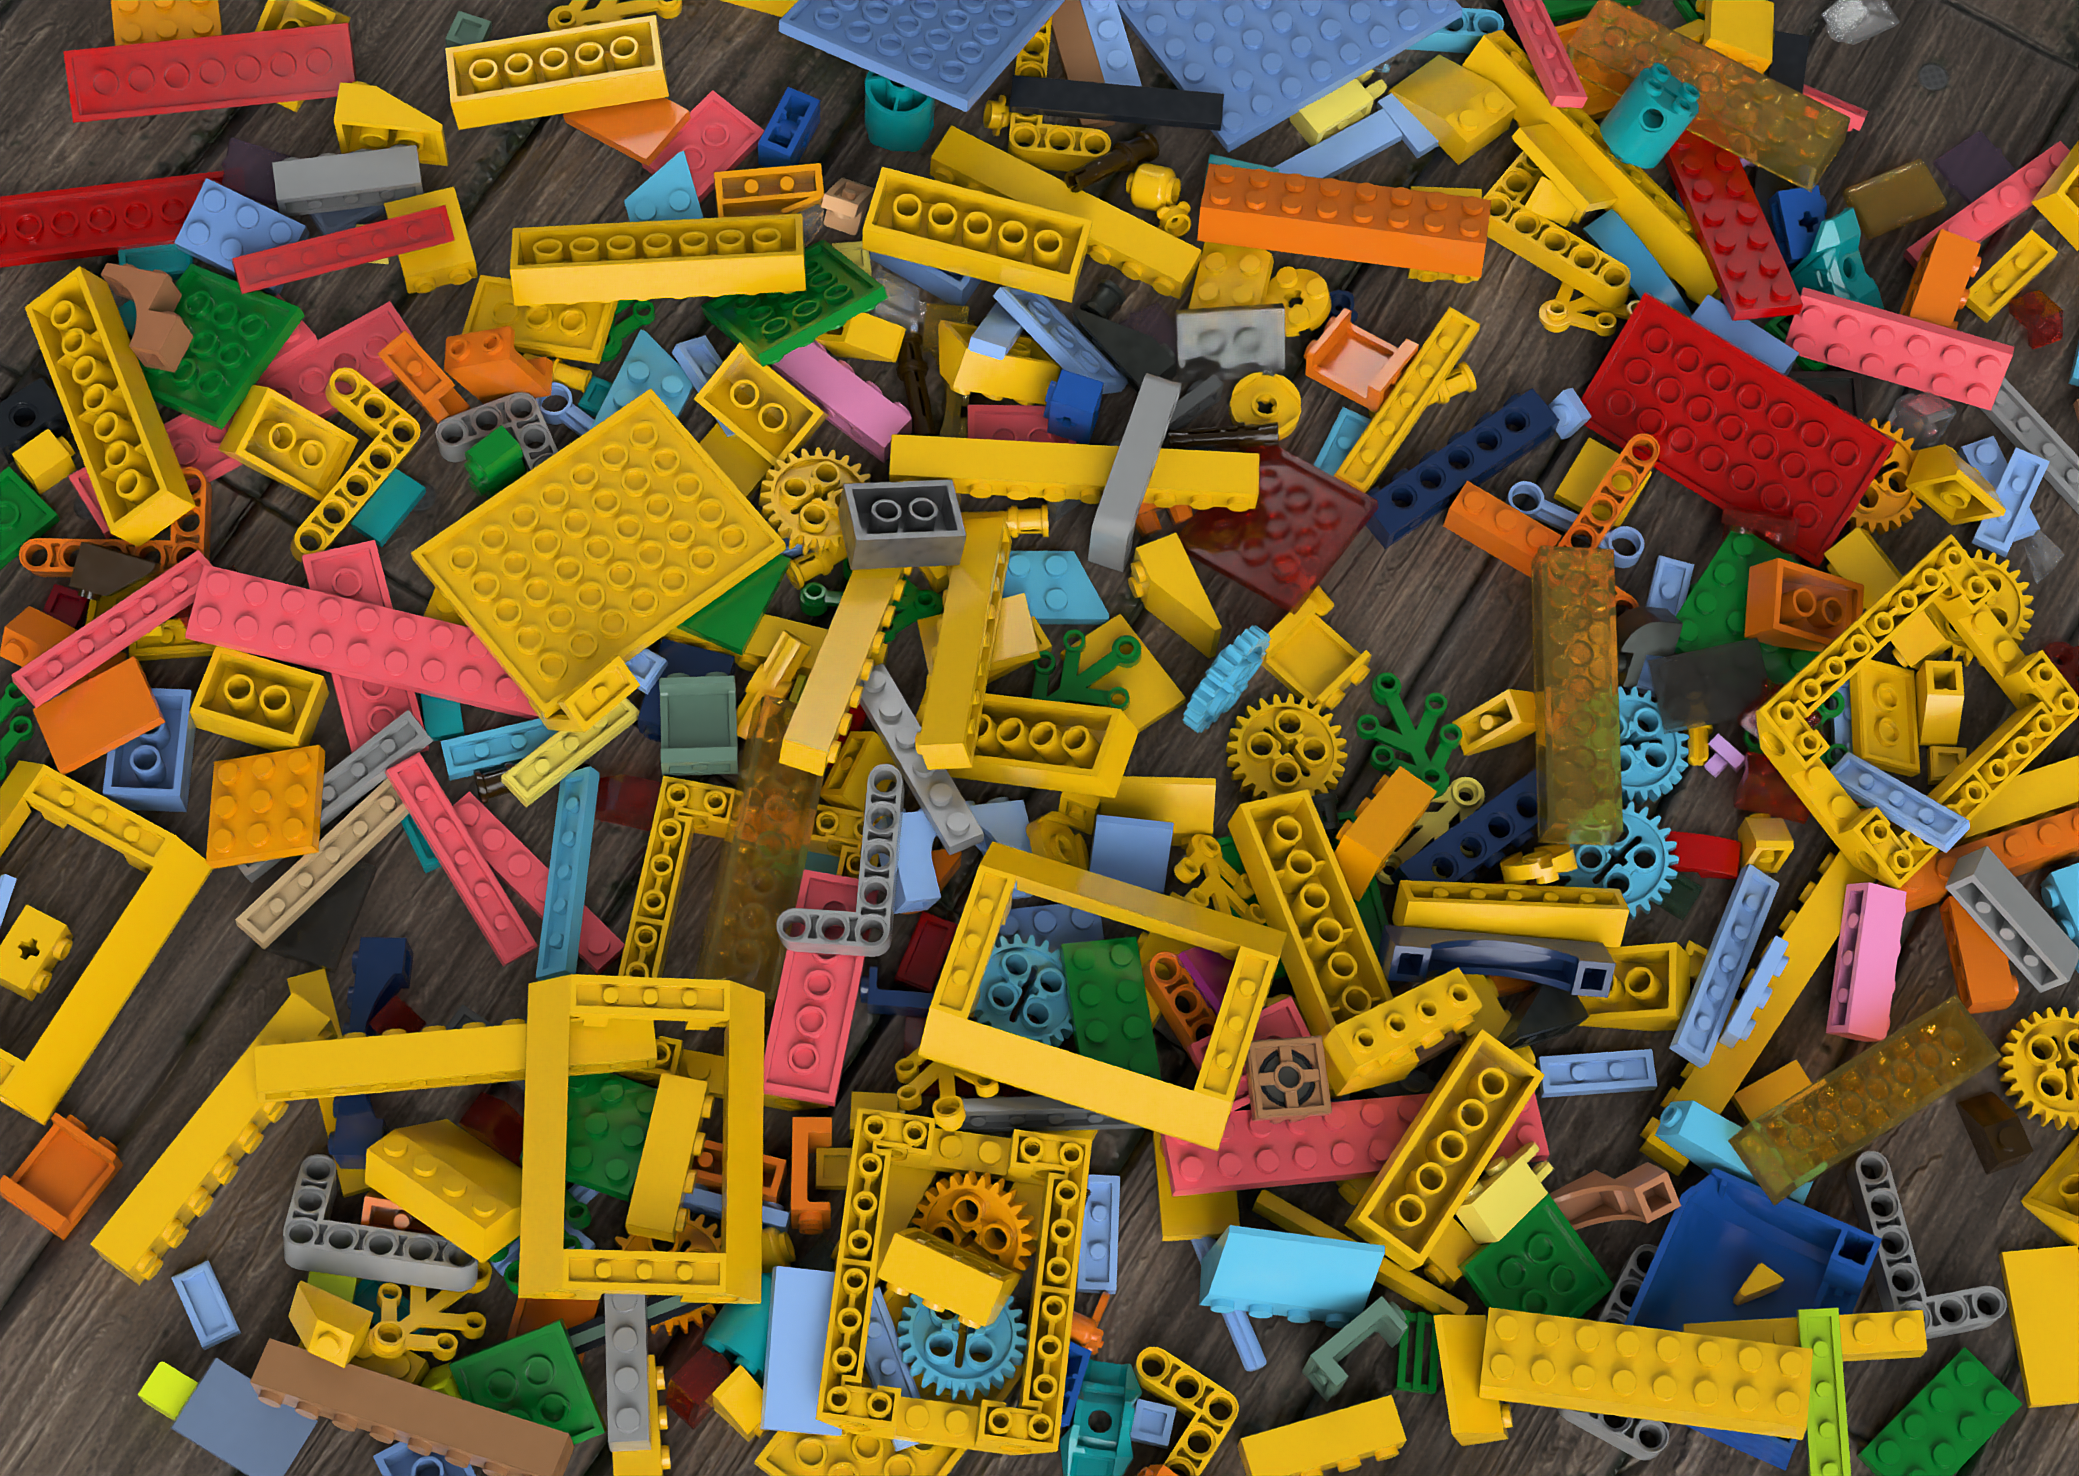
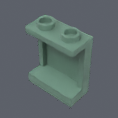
M710 672L701 677H690L684 673H673L668 675L667 678H660L662 776L738 774L735 676H728L723 672Z
M1381 1296L1309 1357L1302 1371L1303 1375L1328 1403L1341 1391L1349 1377L1338 1365V1362L1374 1332H1378L1389 1346L1393 1348L1399 1343L1408 1328L1404 1322L1406 1321L1405 1314L1397 1304L1392 1301L1388 1303Z

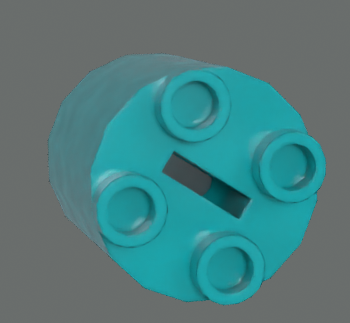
M1658 62L1653 63L1650 68H1644L1637 75L1600 124L1601 135L1610 147L1611 153L1621 162L1644 169L1654 168L1699 113L1697 99L1700 97V93L1692 84L1682 83L1672 76L1670 70L1665 65Z
M869 71L865 78V128L870 142L873 145L890 151L916 152L920 150L934 128L935 99Z
M772 1272L762 1273L761 1304L726 1303L703 1335L704 1340L702 1341V1344L711 1351L709 1356L715 1362L727 1369L731 1364L736 1367L741 1365L760 1387L764 1384Z

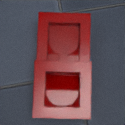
M1671 831L1665 839V842H1677L1676 849L1668 853L1679 857L1678 864L1668 866L1676 872H1698L1701 878L1738 879L1741 842L1717 836Z

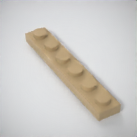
M386 778L319 841L318 853L305 854L235 919L237 926L264 950L409 814L389 779Z

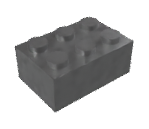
M953 480L843 484L838 517L850 570L960 565L966 532Z

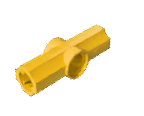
M784 630L765 663H761L745 689L747 694L736 709L737 735L739 737L756 743L773 712L778 710L794 684L792 680L812 647L804 639Z

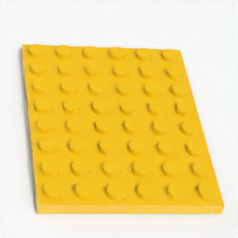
M650 388L411 552L413 561L543 718L547 719L561 709L557 702L612 655H619L624 663H626L785 551L786 544Z

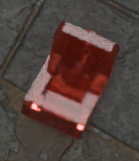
M2041 290L2027 293L2024 296L2009 301V313L2028 329V346L2033 350L2062 339L2063 310Z
M397 995L369 1022L380 1035L390 1029H404L406 1033H416L427 1024Z

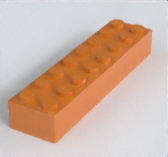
M1209 164L1200 206L1197 241L1481 278L1491 200L1480 199L1474 196L1463 197L1441 192L1409 190L1404 187L1394 188L1373 185L1371 183L1347 182L1334 178H1316L1296 173L1285 174L1270 172L1264 169L1239 168L1226 164Z

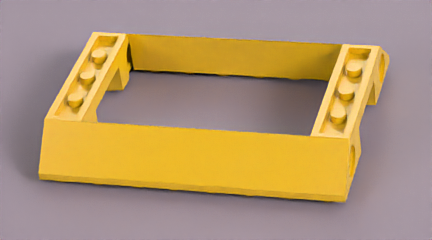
M1952 534L1944 538L1756 711L1760 749L1852 866L1894 889H1899L1940 849L1898 825L1890 829L1889 825L1891 823L1877 806L1861 811L1819 758L1830 746L1818 730H1813L1804 718H1807L1932 601L2017 710L1937 785L1927 797L1970 821L2079 716V696L2044 651L2040 650L2026 656L1987 607L1985 602L1997 591Z
M19 760L0 788V857L31 813L30 806L40 811L46 820L64 829L69 824L123 853L129 865L148 874L25 1062L0 1048V1102L45 1126L213 869L206 863L205 858L169 831L45 764Z
M663 776L618 976L662 978L694 833L755 844L756 841L840 857L836 875L859 879L865 813L812 803L810 813L739 800L738 789ZM884 816L878 817L873 822V826H875ZM877 853L872 856L869 862L871 865L878 866L879 854ZM663 1036L656 1039L657 1062L655 1069L615 1072L635 1082L659 1086L661 1073L707 1081L709 1084V1095L723 1098L724 1056L684 1049L683 1040ZM764 1094L763 1106L787 1111L828 1108V1105Z
M992 841L979 864L936 987L918 1056L1218 1151L1287 933ZM1016 880L1017 890L1236 958L1194 1091L968 1020L969 1016H974L980 998V985L1002 924L1005 925L1010 912Z
M569 974L528 984L518 1298L600 1300L602 1294L678 1295L680 1296V1302L761 1304L764 992L730 980ZM613 1018L685 1021V1030L709 1031L710 1027H726L724 1031L721 1253L563 1249L570 1022H583L582 1026L606 1027L608 1019Z
M858 1107L815 1419L858 1435L1007 1455L1057 1452L1092 1140L1014 1129L1011 1138L962 1131H945L935 1128V1118ZM890 1164L949 1173L959 1172L963 1175L974 1170L978 1177L989 1172L992 1179L1000 1180L1003 1178L1007 1181L1044 1186L1018 1408L1006 1407V1402L983 1399L980 1406L977 1407L901 1396L902 1388L877 1385V1389L861 1387Z

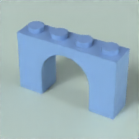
M999 797L988 801L987 804L975 805L974 801H965L984 832V842L976 844L983 856L992 841L1032 853L1030 840L1026 834V826L1029 820L1024 800L1009 801L1008 797ZM903 808L894 914L928 910L941 898L931 853L932 844L937 834L922 808L916 812L907 813ZM884 816L874 827L880 830L887 829L892 825L893 820L890 817ZM878 853L882 867L889 862L890 857L884 853ZM1016 880L1012 899L1031 897L1032 894L1017 890Z

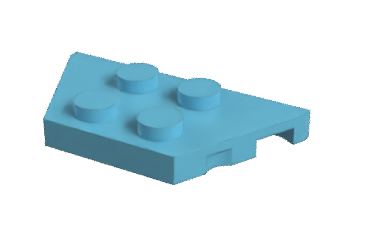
M684 151L677 153L624 200L630 222L703 218Z
M640 329L590 430L650 388L676 418L679 419L694 386L682 367L646 331Z
M1010 551L1002 598L1025 593L1030 616H1034L1039 624L1103 625L1109 621V613L1074 551Z

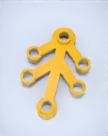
M572 0L569 5L556 7L550 12L548 27L550 31L563 30L595 23L624 20L622 19L624 17L654 11L662 18L672 19L681 13L682 0H672L670 2L663 0H633L618 3L619 0H601L596 8L584 10L589 0ZM562 19H571L567 23L560 22Z
M1561 281L1562 284L1556 298L1546 301L1541 305L1539 320L1543 327L1550 332H1563L1572 325L1595 331L1598 335L1607 337L1613 335L1616 331V317L1628 320L1640 300L1631 301L1628 305L1623 304L1617 308L1603 306L1585 294L1581 298L1570 301L1574 288ZM1591 310L1599 312L1596 317L1582 314V312Z
M1200 833L1195 834L1189 840V846L1186 848L1187 857L1183 858L1174 867V873L1180 881L1190 884L1199 876L1201 869L1204 870L1206 879L1198 888H1192L1183 897V901L1207 907L1209 905V897L1211 896L1215 911L1232 916L1231 906L1242 919L1263 925L1266 920L1260 905L1254 903L1249 906L1243 900L1250 899L1255 894L1247 873H1243L1240 876L1222 858L1220 844L1215 838ZM1220 874L1233 886V889L1221 878ZM1221 954L1223 957L1232 960V962L1236 960L1234 957Z
M920 1046L907 1058H903L895 1064L898 1081L907 1084L900 1087L897 1091L899 1106L903 1110L917 1109L922 1104L921 1094L939 1079L940 1098L933 1103L932 1110L936 1124L945 1131L959 1129L966 1118L963 1101L960 1097L956 1096L955 1076L975 1085L976 1093L980 1097L989 1098L996 1095L999 1091L998 1081L935 1061L920 1073L918 1066L927 1060L918 1056Z
M478 1261V1280L475 1286L464 1292L442 1290L426 1302V1287L408 1285L410 1287L409 1315L400 1322L397 1321V1307L400 1305L402 1290L394 1283L382 1284L378 1289L376 1302L381 1308V1322L374 1326L369 1333L368 1346L375 1355L385 1359L397 1358L406 1350L432 1352L437 1359L442 1361L451 1360L455 1356L458 1341L454 1335L440 1333L437 1336H427L412 1333L419 1328L460 1330L463 1336L468 1339H479L482 1337L486 1327V1318L481 1313L454 1314L441 1312L467 1293L476 1294L489 1286L492 1275V1267L489 1262L481 1263ZM390 1294L393 1295L395 1298L388 1299L383 1295ZM469 1323H475V1324H477L479 1327H478V1328H472V1327H470L468 1324H469ZM439 1345H448L450 1349H443Z

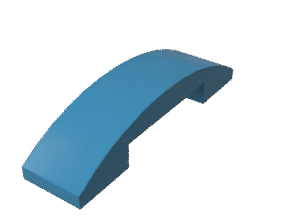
M1613 209L1583 228L1582 231L1594 247L1629 268L1631 272L1629 289L1637 300H1640L1643 294L1648 292L1691 318V312L1664 270L1633 230Z

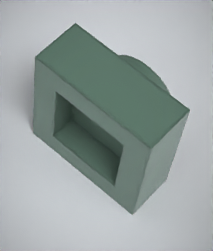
M458 11L445 38L446 46L456 47L487 42L492 31V22Z

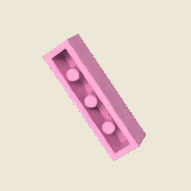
M816 340L808 346L798 347L784 355L779 362L772 364V369L829 415L826 418L827 421L883 463L890 457L891 434L910 435L912 433V417L905 406L899 402L892 403L883 396L882 391L877 385L871 381H863L855 375L854 370L848 363L843 360H835L827 354L825 347Z
M1870 882L1847 884L1826 1033L1862 1042L1886 1041L1887 1032L1890 1027L1889 1015L1892 994L1896 986L1895 972L1897 958L1901 950L1900 936L1902 922L1906 914L1905 900L1907 892Z

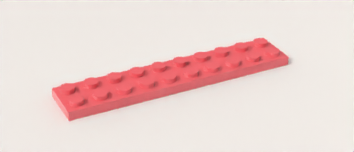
M389 301L319 339L317 345L255 385L269 387L319 417L326 419L339 412L328 402L325 395L326 386L333 372L343 367L352 368L375 387L381 389L397 379L378 356V353L404 330L415 341L416 339ZM343 381L335 383L336 390L344 395L353 393L352 387L348 383ZM238 409L222 430L185 414H181L164 424L181 469L187 467L196 468L207 477L209 482H212L243 465L218 450ZM86 467L69 475L71 484L105 538L108 539L113 536L110 533ZM194 478L187 481L191 493L201 487L200 479Z
M204 564L186 630L187 639L530 720L539 719L528 703V698L469 627Z
M1535 1091L1488 1164L1500 1156H1504L1505 1159L1510 1158L1522 1146L1532 1141L1537 1144L1540 1150L1529 1162L1546 1161L1550 1154ZM1431 1093L1331 1102V1114L1311 1116L1292 1123L1289 1120H1284L1278 1124H1272L1270 1120L1253 1121L1251 1110L1233 1111L1229 1115L1218 1151L1160 1133L1172 1197L1376 1177Z

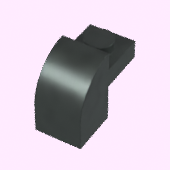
M1643 606L1624 612L1611 624L1605 636L1615 645V649L1609 657L1608 672L1623 687H1636L1646 655L1673 657L1683 623L1668 609Z

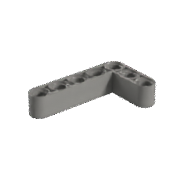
M1146 373L1093 521L1088 562L1124 572L1133 544L1136 518L1180 395L1181 383Z
M526 392L513 393L445 418L437 425L435 431L439 452L449 462L466 460L465 452L500 425L519 443L523 452L522 461L527 473L556 454L558 449L537 401ZM521 411L530 413L525 418L515 417V414ZM485 424L496 425L492 430L485 431L480 429ZM453 436L462 438L457 443L446 442L448 438ZM532 442L543 443V446L537 449L527 447Z
M880 764L869 773L856 912L803 908L787 909L778 917L776 925L780 941L788 950L875 957L886 953L890 948L904 804L903 779L899 769L895 766ZM889 779L896 783V787L890 792H880L876 789L877 784L882 780ZM880 816H887L893 820L892 825L883 830L875 828L873 822ZM877 853H884L890 857L889 862L882 867H875L869 863L872 856ZM872 891H883L887 895L886 899L880 904L874 905L866 901L868 894ZM792 923H801L806 926L803 934L798 937H790L785 934V931ZM833 925H838L845 929L844 934L836 940H830L824 936L826 929ZM870 928H878L883 931V936L876 942H867L862 937L866 930Z
M1866 1151L1862 1153L1850 1165L1846 1173L1860 1229L1881 1239H1888L1896 1247V1254H1890L1880 1244L1871 1268L1883 1312L1923 1310L1926 1340L1984 1329L1992 1325L2005 1313L2007 1308L2004 1294L1996 1287L1981 1286L1940 1295L1926 1296L1890 1165L1886 1157L1879 1152ZM1860 1165L1872 1168L1876 1179L1866 1178L1861 1172ZM1871 1202L1880 1203L1886 1211V1217L1876 1215L1871 1208ZM1892 1276L1900 1277L1905 1281L1907 1285L1906 1292L1899 1291L1894 1287ZM1978 1299H1982L1990 1305L1991 1315H1986L1979 1310L1977 1306ZM1940 1307L1949 1308L1954 1314L1955 1321L1948 1322L1943 1319L1940 1314Z
M314 1154L303 1160L283 1229L284 1259L289 1266L298 1270L455 1292H464L475 1286L478 1280V1260L443 1236L330 1221L337 1195L336 1164L332 1158L324 1154Z
M1643 1244L1636 1248L1625 1262L1614 1284L1615 1287L1612 1288L1596 1321L1616 1324L1625 1323L1631 1307L1622 1303L1620 1292H1630L1636 1298L1647 1274L1638 1268L1636 1260L1644 1258L1652 1262L1658 1249L1657 1246ZM1557 1408L1560 1416L1636 1459L1645 1461L1655 1458L1667 1446L1669 1441V1431L1661 1421L1619 1416L1621 1427L1614 1429L1606 1424L1604 1414ZM1640 1431H1648L1654 1435L1657 1443L1655 1448L1646 1447L1641 1443L1639 1438Z

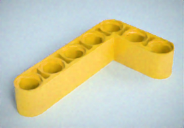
M1052 16L1017 54L1015 75L1047 77ZM1029 51H1035V52H1038L1039 54L1032 55V54H1029V53H1027V52H1029ZM1011 112L1008 154L1038 169L1068 172L1110 152V137L1102 130L1042 124L1043 115L1033 114L1025 116L1021 113ZM1025 142L1030 144V146L1022 147L1018 143ZM1054 146H1062V147H1064L1065 149H1064V150H1056V149H1054L1053 147H1054ZM1095 149L1100 151L1101 153L1093 154L1090 153L1088 150Z
M1522 151L1483 197V199L1491 200L1487 237L1608 308L1622 306L1627 301L1631 279L1629 268L1554 222L1524 207L1540 178L1545 176V174L1539 168H1534L1538 166Z
M343 367L333 372L326 386L325 395L333 407L374 440L296 531L291 541L290 550L294 558L301 563L303 555L326 551L395 468L412 451L420 437L421 429L415 418L352 368ZM340 381L348 383L352 387L353 393L349 395L339 393L336 390L335 383ZM374 405L378 407L382 416L380 418L367 416L364 406ZM396 428L406 430L410 435V441L401 442L397 440L393 435V430ZM380 455L384 457L388 464L387 468L377 469L370 462V456ZM357 482L361 484L365 494L361 496L350 494L346 487L347 483ZM327 509L338 511L342 518L341 522L336 524L328 522L324 518L323 511ZM311 536L317 541L318 549L314 551L304 549L300 544V538Z
M1148 1347L1138 1355L1133 1369L1139 1385L1168 1405L1177 1407L1176 1410L1192 1420L1164 1465L1170 1470L1179 1469L1186 1476H1201L1239 1412L1237 1399L1229 1391L1164 1349ZM1148 1360L1157 1361L1161 1365L1163 1373L1159 1376L1151 1377L1143 1371L1142 1364ZM1180 1382H1189L1195 1387L1196 1395L1192 1398H1183L1177 1393L1175 1386ZM1221 1403L1228 1408L1230 1416L1225 1420H1217L1211 1416L1209 1407L1212 1404ZM1193 1436L1203 1437L1209 1445V1450L1204 1453L1193 1452L1188 1445V1440Z

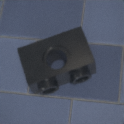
M42 377L0 402V453L8 464L15 461L12 453L46 429H49L58 438L70 427L62 404ZM35 420L30 426L20 427L24 421Z

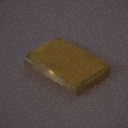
M1920 158L1848 187L1843 191L1844 199L1848 207L1854 208L1858 224L1867 240L1938 212L1947 205V201L1937 183Z

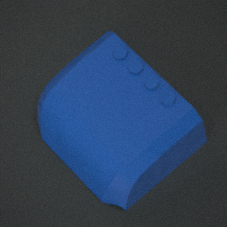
M1714 1168L1711 1174L1697 1185L1691 1186L1681 1195L1679 1199L1681 1206L1675 1209L1624 1325L1680 1332L1683 1324L1792 1318L1797 1317V1309L1839 1308V1315L1852 1314L1882 1239ZM1758 1263L1765 1264L1785 1280L1779 1289L1738 1306L1733 1303L1734 1296ZM1685 1425L1785 1471L1799 1441L1798 1439Z

